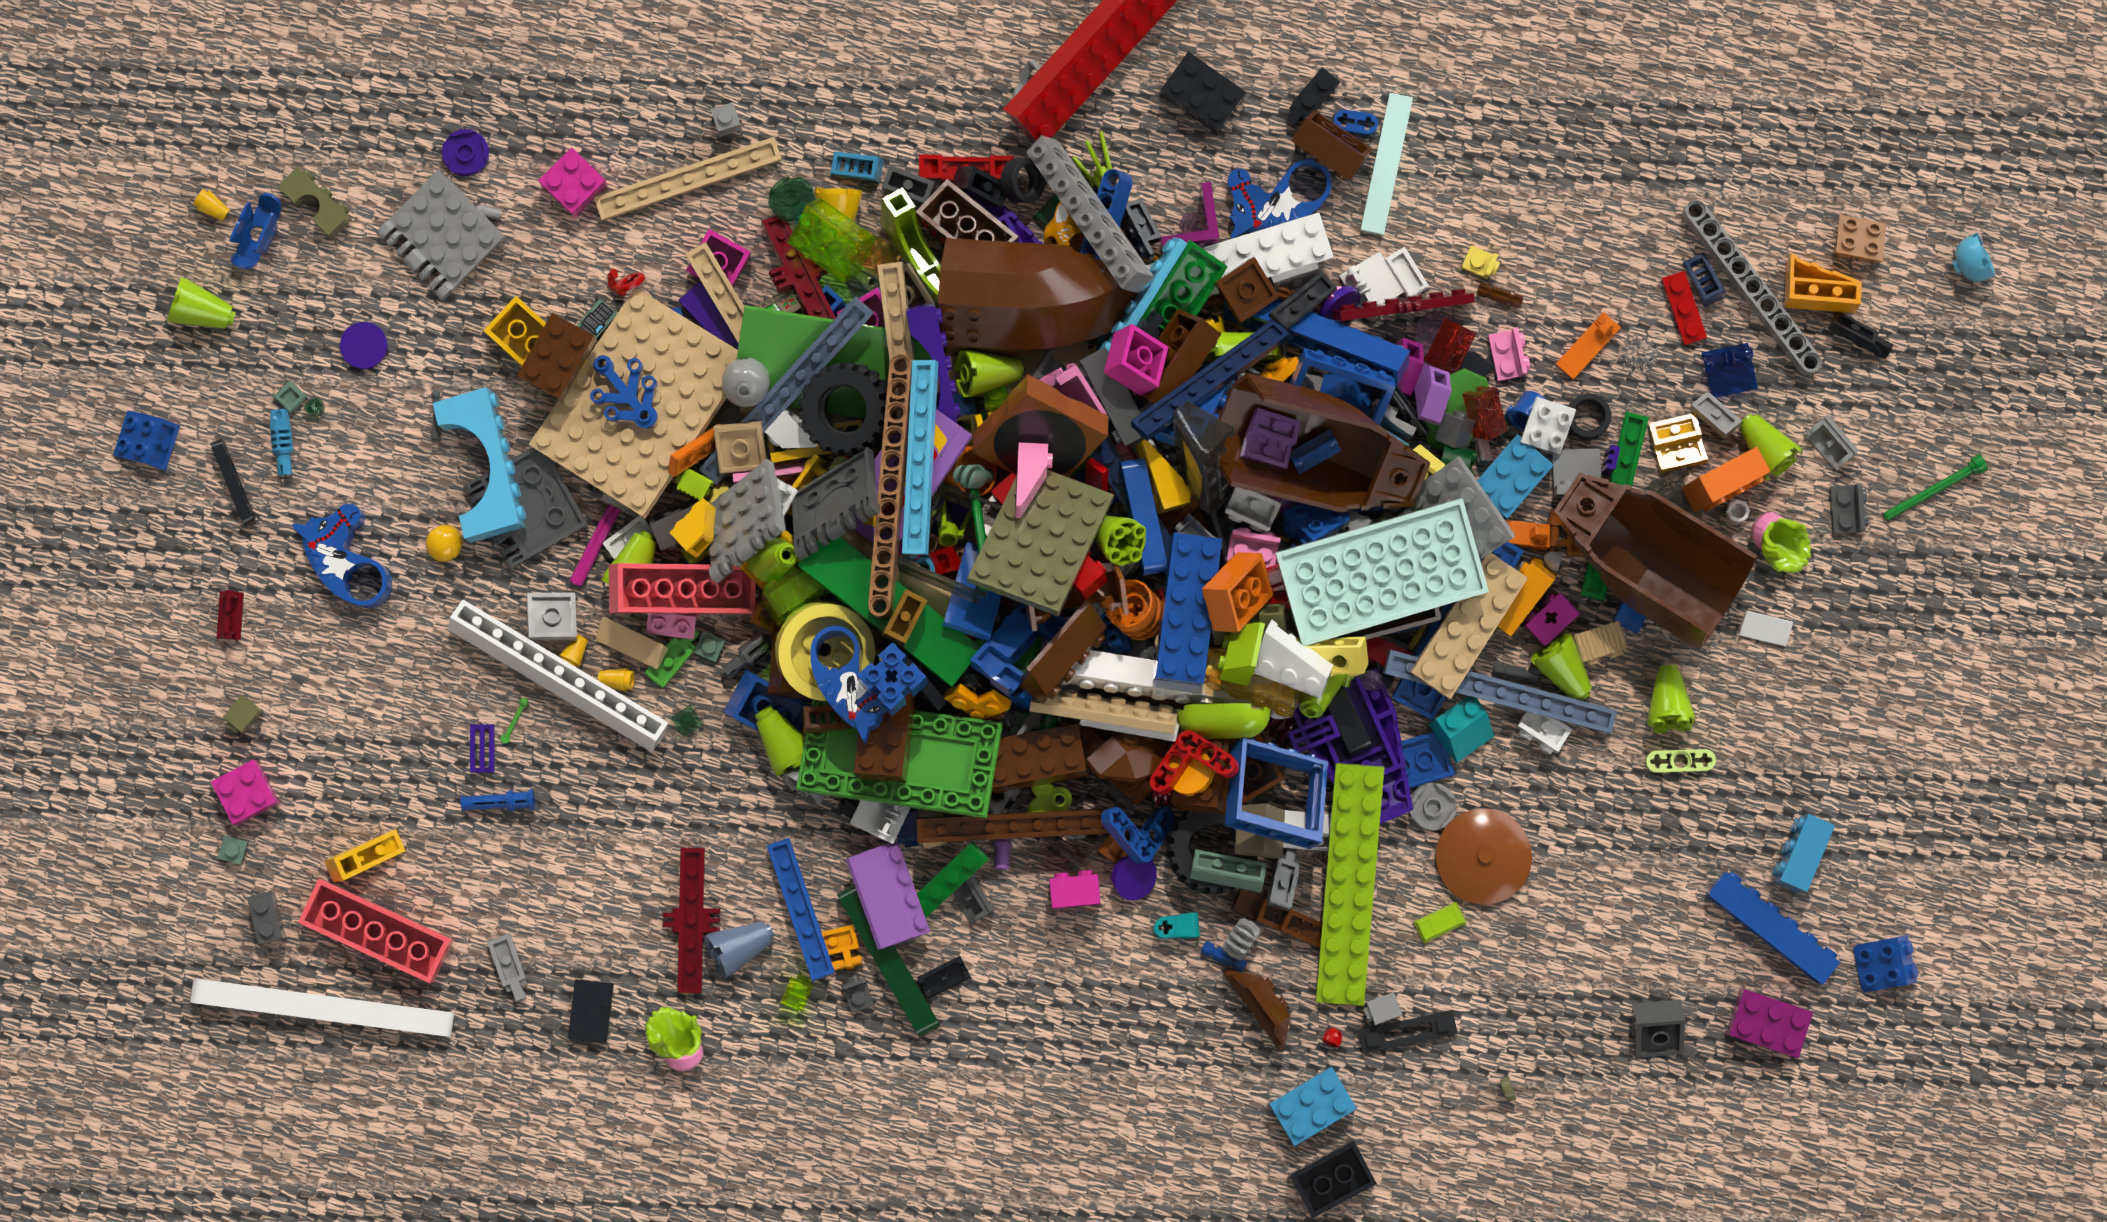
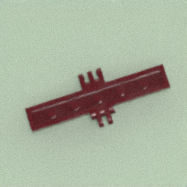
M784 214L761 220V226L781 267L772 269L768 273L770 278H772L773 284L776 286L777 292L783 293L793 290L805 315L835 319L836 317L818 283L822 279L821 276L829 272L827 266H824V260L817 259L813 261L812 258L806 259Z
M1465 288L1453 289L1451 294L1443 295V291L1431 292L1429 297L1421 298L1420 294L1409 295L1407 299L1400 301L1399 298L1384 299L1385 302L1382 304H1377L1376 301L1362 302L1361 307H1354V304L1340 305L1339 310H1332L1333 320L1345 321L1475 303L1474 293L1466 292Z
M680 848L679 908H672V913H663L662 916L663 918H672V922H662V927H672V932H679L677 993H702L703 934L720 931L719 927L711 928V923H720V918H711V913L720 914L721 909L704 908L705 848Z

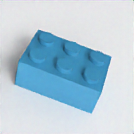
M1518 434L1477 480L1504 520L1510 517L1554 466L1534 447L1520 442L1522 437Z
M1811 814L1802 815L1799 819L1795 818L1790 829L1793 835L1789 841H1785L1781 853L1784 854L1780 863L1777 862L1773 868L1772 876H1775L1773 882L1797 893L1807 892L1835 825Z
M1332 1067L1323 1070L1268 1103L1293 1146H1296L1357 1109Z

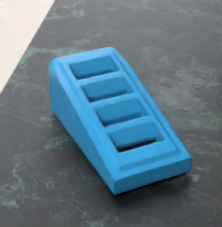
M834 151L830 175L880 183L884 160L876 156ZM842 158L846 159L844 171H840ZM855 160L853 172H849L851 161ZM861 161L865 162L863 174L859 173ZM873 163L871 175H869L870 165Z

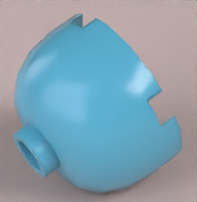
M1978 233L1966 237L1957 245L1955 251L1956 260L1952 261L1957 274L1962 273L1966 279L1972 282H1981L1996 276L1989 254L1984 246H1981L1984 243Z

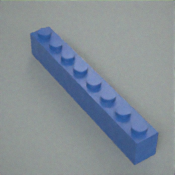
M1274 300L1242 323L1237 322L1228 305L1224 302L1223 319L1257 331L1272 320L1268 316L1269 313L1283 301ZM1312 311L1288 330L1290 336L1289 340L1285 342L1301 349L1306 348L1313 351L1318 349L1327 356H1340L1349 363L1355 365L1361 363L1377 372L1385 371V374L1394 377L1396 385H1398L1409 365L1410 350L1405 349L1403 346L1392 344L1377 336H1371L1357 328L1345 326L1336 320L1324 318Z

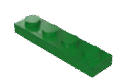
M974 842L970 843L917 893L925 918L989 860Z

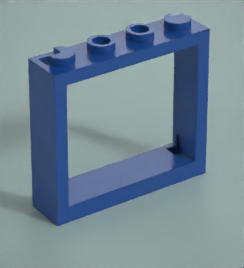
M1303 349L1290 384L1301 386L1309 366L1382 389L1384 391L1372 417L1373 421L1379 425L1381 424L1396 388L1394 377L1385 374V371L1377 372L1371 370L1368 366L1361 363L1356 365L1349 363L1340 356L1331 357L1324 355L1318 349L1317 351Z
M1243 737L1232 744L1231 755L1238 761L1239 770L1228 781L1225 826L1307 849H1312L1322 843L1328 761L1317 759L1315 755L1300 754L1294 749H1282L1273 743H1261L1254 738L1247 739ZM1246 756L1309 773L1305 828L1241 811Z

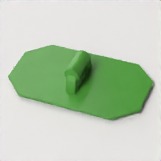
M1464 368L1450 374L1452 391L1445 412L1453 413L1454 410H1460L1467 413L1468 418L1475 420L1468 443L1469 446L1492 394L1486 377ZM1427 422L1426 425L1430 429L1428 434L1425 435L1428 444H1430L1431 448L1442 451L1444 443L1435 440L1439 425Z

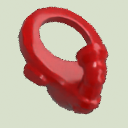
M611 269L607 276L610 290L623 297L626 295V291L634 289L645 280L644 273L636 272L615 281L618 277L616 269Z

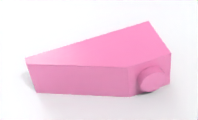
M1019 443L1016 518L1022 517L1047 478V468H1052L1053 454L1048 453V444Z

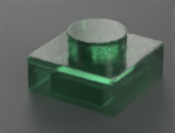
M691 704L670 717L683 738L704 725Z

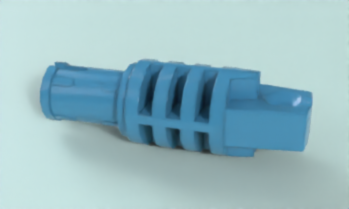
M287 409L271 410L270 414L271 446L273 455H276L277 476L293 475L290 454L293 453L294 448L292 445V427Z

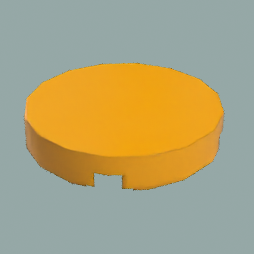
M1203 752V760L1211 759L1210 756ZM1174 757L1170 762V767H1179L1181 758ZM1193 759L1173 789L1179 794L1186 796L1201 793L1212 783L1214 771ZM1166 769V773L1172 777L1173 774Z

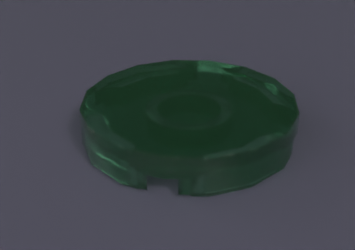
M786 177L776 182L770 189L768 204L777 218L790 222L800 220L813 209L816 201L815 192L811 184L802 177Z

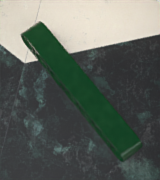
M855 884L838 893L837 896L919 1038L941 1027L895 946L878 950Z

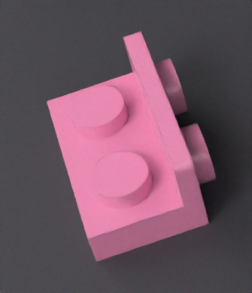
M1516 327L1509 331L1489 334L1488 340L1497 382L1525 377L1528 373L1527 370H1530V362L1528 356H1524L1522 347L1525 346L1523 332L1519 333V329Z
M1237 528L1230 535L1226 563L1237 552L1262 553L1266 568L1273 566L1276 563L1275 553L1278 550L1281 538L1275 537V534L1269 532L1256 534L1251 533V530L1247 528Z
M648 614L646 632L649 634L693 639L699 614Z

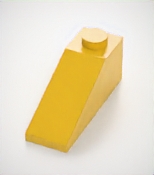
M1142 440L1135 447L1139 458H1144L1157 514L1179 509L1190 503V489L1185 485L1183 478L1148 441Z
M394 829L324 860L334 883L344 881L405 852V848L397 830Z

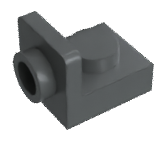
M855 975L845 979L846 984L841 986L851 1013L874 1005L865 977L860 979L859 975Z

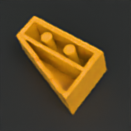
M1791 253L1786 262L1784 308L1856 313L1861 305L1862 282L1834 270L1832 272L1819 267L1817 263H1809L1799 259L1797 255Z
M1533 558L1529 564L1525 562L1519 569V572L1528 579L1498 624V627L1509 636L1513 635L1558 574L1556 571L1547 569L1539 559Z

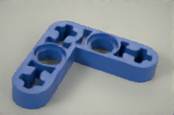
M1118 807L1105 809L1101 815V822L1104 828L1132 861L1137 864L1150 862L1175 820L1174 813L1169 807L1157 808L1152 811L1141 831H1139L1127 815ZM1151 829L1155 834L1154 841L1151 840L1149 835ZM1125 830H1128L1130 833L1129 842L1125 838Z

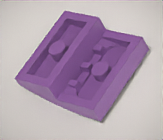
M1256 408L1245 435L1240 457L1280 470L1287 469L1291 448L1293 445H1296L1301 421Z

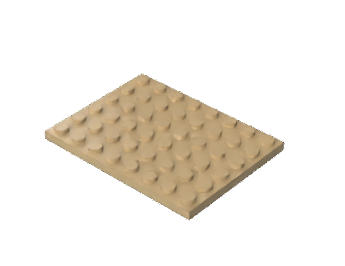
M635 287L586 359L587 362L580 369L562 402L558 400L529 445L645 519L673 478L668 473L670 455L701 436L727 397L722 388V377L727 365L737 359L738 350ZM606 355L614 362V371L627 387L630 371L627 368L628 361L632 358H637L642 362L643 370L640 372L637 399L641 404L645 391L641 384L643 377L651 375L656 379L657 388L654 390L652 407L657 411L658 419L654 426L643 429L637 426L635 421L617 420L616 422H610L604 416V411L607 407L615 406L619 411H634L629 404L603 403L597 405L590 399V393L594 389H601L604 393L620 394L606 376H601L595 371L593 364L598 356ZM606 361L600 362L599 367H604ZM634 363L632 369H637L639 363ZM653 380L647 381L646 387L651 386L653 384ZM596 394L595 400H599L602 394ZM611 411L609 417H614L616 411ZM643 413L641 419H646L649 414Z

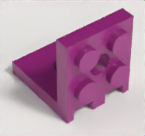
M1211 182L1201 183L1200 188L1205 230L1161 237V254L1164 253L1162 249L1169 239L1172 240L1173 237L1181 238L1185 242L1191 240L1201 248L1219 242Z

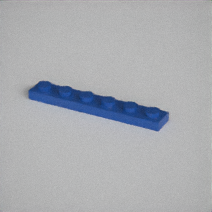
M790 838L766 845L812 982L834 975L835 971Z

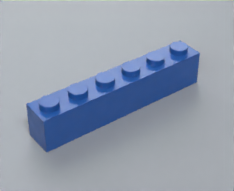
M1732 871L1729 874L1723 872L1705 896L1818 985H1823L1840 964V961L1836 959L1838 955L1828 947L1823 949L1817 944L1819 940L1811 933L1806 932L1804 934L1798 929L1800 925L1790 917L1785 919L1779 914L1780 909L1771 902L1766 904L1761 900V894L1752 887L1747 889L1741 884L1742 879Z

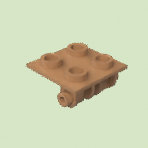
M1839 215L1837 242L1834 245L1833 254L1837 255L1838 258H1849L1851 256L1853 261L1857 257L1858 262H1861L1863 259L1864 262H1870L1873 265L1883 262L1886 223Z

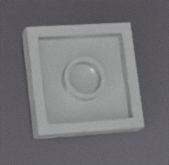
M527 593L528 639L531 641L577 639L575 593Z

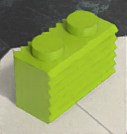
M689 468L685 472L680 473L675 480L678 491L697 502L702 498L708 501L709 494L716 487L712 480Z

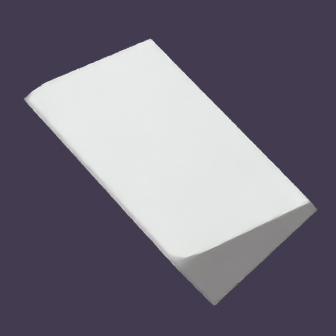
M1745 611L1739 636L1786 647L1793 622Z

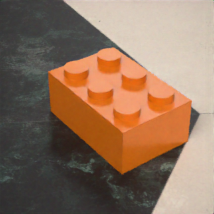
M1755 447L1681 488L1694 512L1701 509L1707 512L1765 481L1763 476L1771 471L1758 447Z
M1237 552L1202 588L1203 598L1207 605L1213 631L1239 632L1273 596L1262 553Z

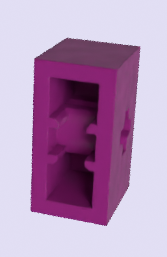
M1551 593L1541 602L1544 606L1538 612L1534 609L1524 619L1526 623L1522 627L1541 647H1545L1580 614L1561 593L1555 596ZM1552 613L1554 615L1552 618L1554 623H1546L1547 617L1545 614L1549 615Z

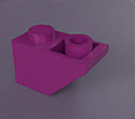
M1402 338L1396 345H1401L1405 349L1410 350L1409 365L1397 386L1405 397L1409 398L1413 393L1424 365L1423 344Z

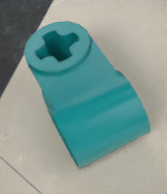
M1184 913L1161 917L1154 923L1153 932L1157 938L1164 940L1200 937L1198 913ZM1163 922L1166 923V926L1171 927L1167 934L1158 929Z

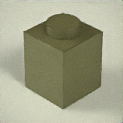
M241 695L223 718L228 721L225 725L236 734L238 731L246 733L264 711L246 696Z

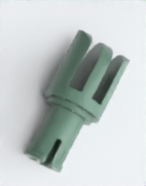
M978 464L960 465L954 470L953 478L962 487L975 489L981 488L984 484L991 483L994 474L991 469L988 470V468Z

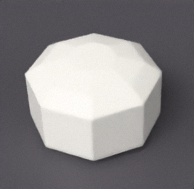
M1736 499L1727 505L1725 514L1730 522L1739 524L1748 518L1750 509L1746 502Z

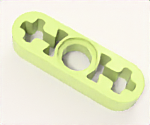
M1708 749L1653 751L1645 759L1646 768L1653 773L1708 771L1716 763L1714 753ZM1690 753H1694L1693 759L1701 758L1703 754H1706V758H1710L1711 762L1707 763L1706 767H1703V763H1693L1695 768H1691L1692 758ZM1666 754H1670L1669 765L1671 769H1667L1668 764H1660L1657 769L1654 764L1650 763V760L1654 759L1655 755H1658V759L1664 760L1667 759ZM1682 754L1686 757L1687 764L1684 768L1675 766L1674 757L1676 755Z

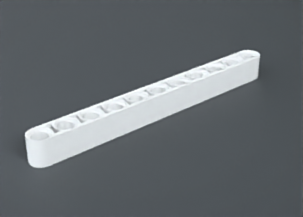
M195 978L193 979L190 1003L451 1037L454 1013Z

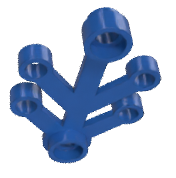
M606 355L598 356L593 364L595 371L601 376H606L620 394L604 393L601 389H594L590 393V399L597 405L603 403L629 404L634 411H619L615 406L607 407L604 411V416L610 422H616L617 420L635 421L636 425L643 429L654 426L658 419L657 411L652 407L654 390L657 388L656 379L651 375L643 377L641 384L645 391L641 404L637 399L640 372L643 370L642 362L637 358H632L628 361L627 368L630 371L627 387L614 371V362ZM606 361L604 367H599L600 362ZM634 363H639L637 369H632ZM653 380V384L646 387V382ZM601 393V398L595 400V395ZM611 411H616L614 417H609ZM643 413L649 414L646 419H641Z

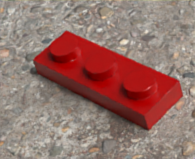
M1685 271L1661 278L1683 346L1707 339Z

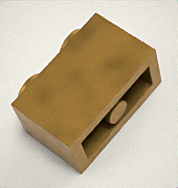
M905 589L881 636L904 646L928 600Z

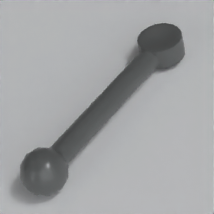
M437 390L431 392L433 403L438 402L440 392ZM433 407L431 439L437 440L439 432Z

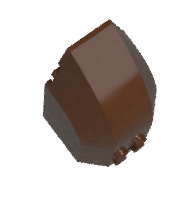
M946 238L938 291V308L941 309L943 323H939L940 333L945 332L948 345L943 347L944 353L958 354L959 351L968 349L1010 357H1026L1091 340L1112 331L1116 322L1121 321L1126 314L1124 310L1131 300H1135L1136 292L1122 289L1102 260L1094 258V255L1090 253L1085 255L1074 251L1073 247L1067 245Z
M1246 373L1232 384L1214 433L1213 461L1230 486L1337 512H1347L1348 509L1359 508L1361 510H1369L1372 507L1386 509L1413 506L1431 464L1427 459L1351 404L1317 390ZM1256 408L1301 421L1296 445L1292 446L1291 451L1329 429L1341 449L1338 453L1301 474L1298 473L1290 457L1288 467L1285 470L1240 457L1245 435Z
M1579 473L1553 512L1561 526L1616 597L1636 612L1697 650H1700L1736 598L1748 578L1758 555L1654 491H1644L1632 488L1631 485H1620L1609 482L1610 480Z

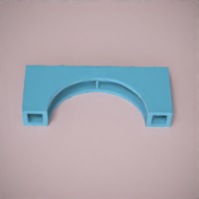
M487 387L433 403L439 427L444 430L463 429L474 433L484 445L489 457L490 479L483 498L472 510L459 516L464 539L471 543L524 528V520L526 519L525 509L522 505L520 506L518 498L521 497V491L513 477V474L516 473L515 466L508 456L510 445L507 438H504L502 429H505L504 420L498 414L499 399L497 394Z

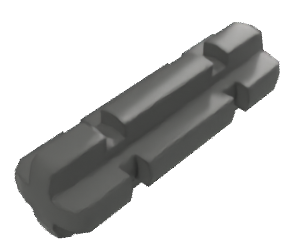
M1495 662L1492 668L1493 676L1502 677L1504 675L1507 679L1518 681L1526 679L1529 683H1537L1540 673L1538 669L1530 668V670H1526L1527 667L1510 664L1504 666V663Z

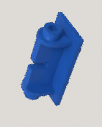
M1329 429L1291 451L1290 459L1298 473L1301 474L1338 453L1341 449Z

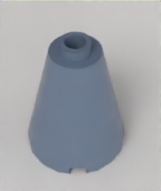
M760 921L709 933L705 936L704 941L711 959L714 958L717 963L716 969L726 979L772 943L771 938L774 937V933L769 924L765 925Z

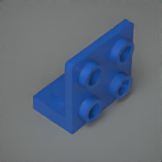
M128 410L114 450V456L141 462L166 471L180 425L160 417Z

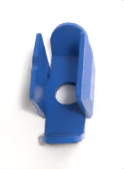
M262 193L254 214L250 202L246 203L229 239V242L240 243L236 253L230 259L233 265L242 269H252L257 265L261 254L268 252L278 230L277 220L282 209L281 201L275 195ZM257 226L262 227L263 230L258 241H254L250 236L251 230Z

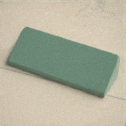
M1195 849L1190 878L1261 892L1267 863Z

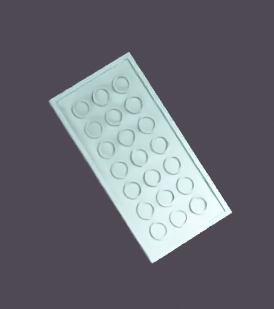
M1463 498L1275 553L1300 643L1303 646L1489 592Z

